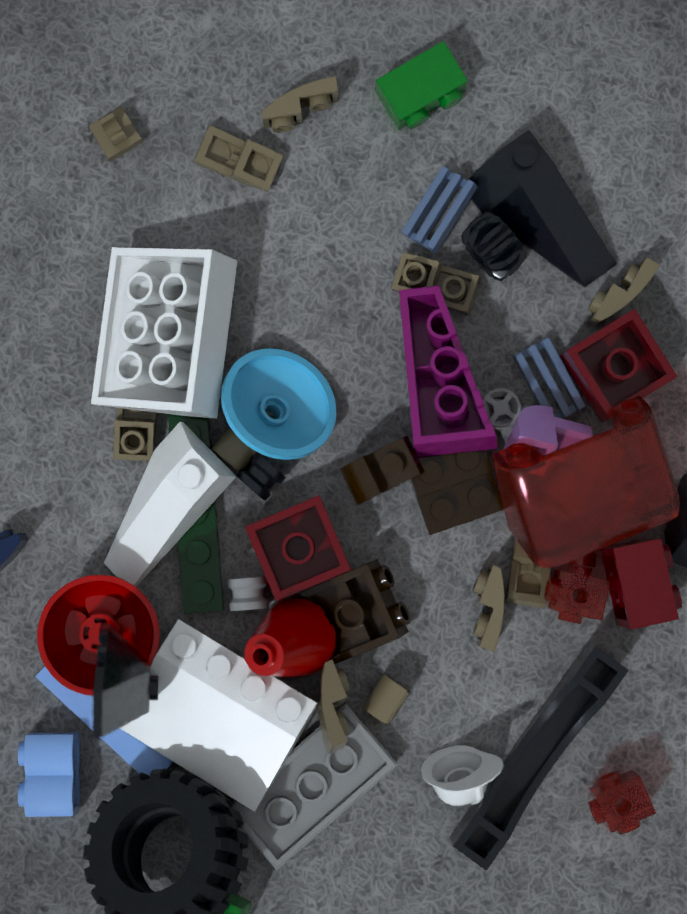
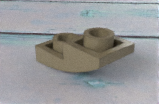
M336 76L304 84L273 101L262 111L264 129L272 128L273 132L277 133L288 132L296 128L295 124L303 123L302 107H308L310 111H322L332 107L333 102H338Z
M402 252L391 289L399 293V290L439 286L449 310L470 316L481 278L473 273L443 266L440 261Z
M646 257L638 266L632 263L620 282L621 285L626 287L625 290L614 283L605 292L599 289L587 310L593 313L588 323L596 326L619 312L644 289L660 264Z
M117 408V418L114 420L113 459L150 461L156 442V412Z
M489 565L487 571L482 569L479 571L472 590L478 593L476 602L490 607L488 614L480 613L473 635L478 636L476 642L478 646L494 652L503 622L504 583L501 568Z
M333 660L324 663L318 686L319 722L328 754L343 749L347 743L346 736L350 735L349 726L342 712L336 713L335 708L344 705L347 699L346 692L350 691V687L342 669L336 670Z

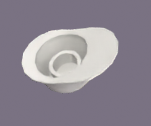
M455 745L432 753L423 762L421 774L422 778L434 788L438 797L446 804L452 806L475 805L482 801L488 783L501 773L504 765L502 759L496 755L482 752L466 745Z

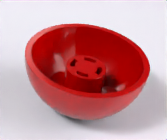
M89 575L64 585L49 599L38 623L37 644L46 669L63 686L84 695L93 696L95 669L97 667V649L101 647V643H99V629L101 623L104 622H95V619L96 621L102 620L110 623L150 663V667L159 647V623L150 601L133 584L109 575Z

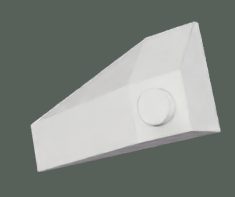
M180 421L154 450L104 562L116 577L128 581L135 587L140 584L236 478V475L184 422Z

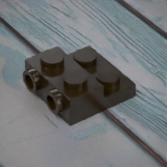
M486 450L418 457L425 472L410 479L429 535L504 510Z
M378 559L299 592L301 599H308L321 606L326 612L324 614L329 620L330 625L333 624L336 648L331 657L334 664L397 640L409 632L406 626L410 624L409 612L402 602L396 603L390 589L394 587L393 575L386 565L380 566Z

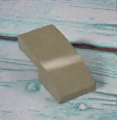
M209 125L193 163L248 186L268 192L284 155L250 139L244 141Z
M518 519L505 603L545 609L548 601L550 571L554 562L557 535L556 524Z

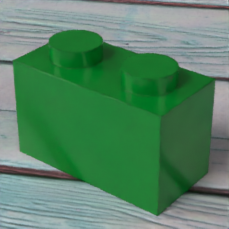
M442 41L376 79L375 92L398 130L407 125L410 129H414L430 118L428 113L442 106L443 110H446L459 103L464 98L462 93L466 90L468 80L446 43Z

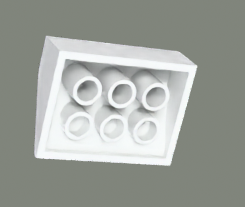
M112 247L91 404L217 419L237 260L210 249Z
M178 619L157 652L150 667V675H158V700H150L148 713L120 727V729L255 812L318 705L315 701L277 678L254 673L248 667L244 658Z

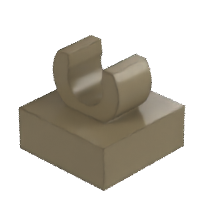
M122 106L88 126L110 162L143 143L142 138Z

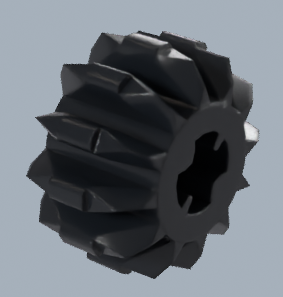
M485 212L480 217L477 216L462 232L461 238L465 249L470 253L472 259L478 263L480 268L495 280L502 281L507 276H511L527 258L523 244L518 240L516 234L511 231L507 224L502 222L499 216L493 213Z

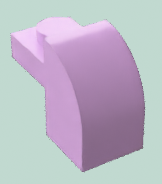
M542 405L526 407L519 413L504 446L505 466L543 476L551 459L568 464L574 462L581 447L593 437L592 428L588 425L554 417L553 407Z

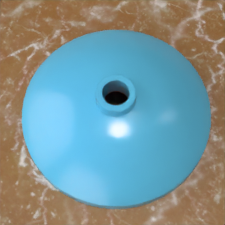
M271 348L252 351L242 356L233 364L222 385V409L230 428L243 443L265 456L282 460L303 458L317 451L327 441L334 429L337 410L334 394L329 383L313 364L292 352ZM266 412L271 413L275 419L269 417Z

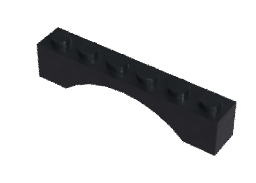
M590 643L586 645L503 761L504 767L501 773L488 783L482 801L471 806L451 834L450 840L454 848L487 871L511 837L527 805L553 765L580 730L608 701L629 671L627 668L598 647Z

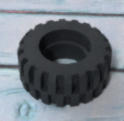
M154 769L150 772V776L141 772L129 779L131 785L127 786L120 783L111 791L113 798L109 802L103 800L96 811L100 815L96 823L90 822L86 834L91 835L90 844L84 845L83 859L89 860L90 866L84 869L86 882L96 886L92 889L91 895L97 904L105 906V914H223L230 906L226 899L230 893L237 895L243 884L237 881L240 871H247L248 858L242 856V849L249 847L248 835L238 830V828L243 826L244 821L240 813L232 809L233 802L225 794L217 791L214 786L177 770L170 772L166 769ZM175 815H182L187 820L192 833L191 858L185 871L176 882L161 891H152L142 873L141 856L143 846L151 831L160 822Z

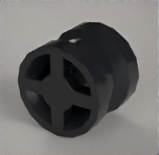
M257 452L251 457L250 466L247 469L240 470L236 475L237 478L264 501L270 497V489L275 484H281L286 478Z

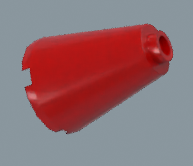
M291 598L275 604L265 614L245 646L244 657L248 667L258 675L304 678L319 672L323 668L324 663L331 660L336 648V632L333 624L330 625L329 620L324 613L326 612L321 606L308 599Z

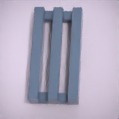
M442 166L401 233L408 239L437 254L478 188L475 182L469 179L465 180L461 175L454 174L448 168ZM457 188H462L430 240L426 239L437 220L443 215L447 204Z
M549 337L513 356L537 404L550 407L525 360L529 356L532 357L560 410L554 414V417L563 419L585 407ZM544 349L573 403L572 405L568 406L539 351Z

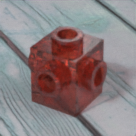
M568 564L567 572L555 569L554 577L548 578L544 598L549 601V609L559 611L557 618L559 620L581 624L582 617L603 620L610 581L591 577L592 569ZM577 589V596L573 599V592Z
M634 770L621 775L618 771L607 773L596 780L598 785L589 788L593 800L587 803L597 825L604 823L611 833L618 831L619 834L633 831L640 827V820L656 814L643 781ZM621 800V803L616 806V803Z

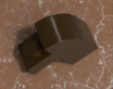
M408 436L402 437L340 469L357 505L367 502L425 472Z

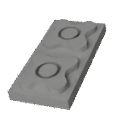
M346 702L336 710V713L342 712L350 730V735L346 736L347 743L343 749L328 754L319 725L292 749L255 812L235 799L232 801V809L238 811L244 821L243 826L240 828L248 835V838L276 871L398 765V762Z

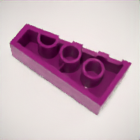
M430 286L399 290L413 443L417 457L497 449L495 431L471 373L468 360L460 344L440 287Z

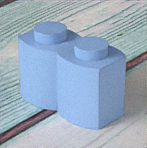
M31 732L26 734L25 742H20L18 746L19 766H24L25 782H20L18 787L19 807H24L25 817L76 815L79 812L80 806L79 732Z

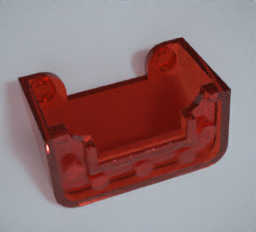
M641 396L624 400L614 407L610 415L614 428L542 456L533 446L515 443L506 449L492 454L508 528L536 566L543 568L560 566L669 522L681 512L680 495L653 412Z

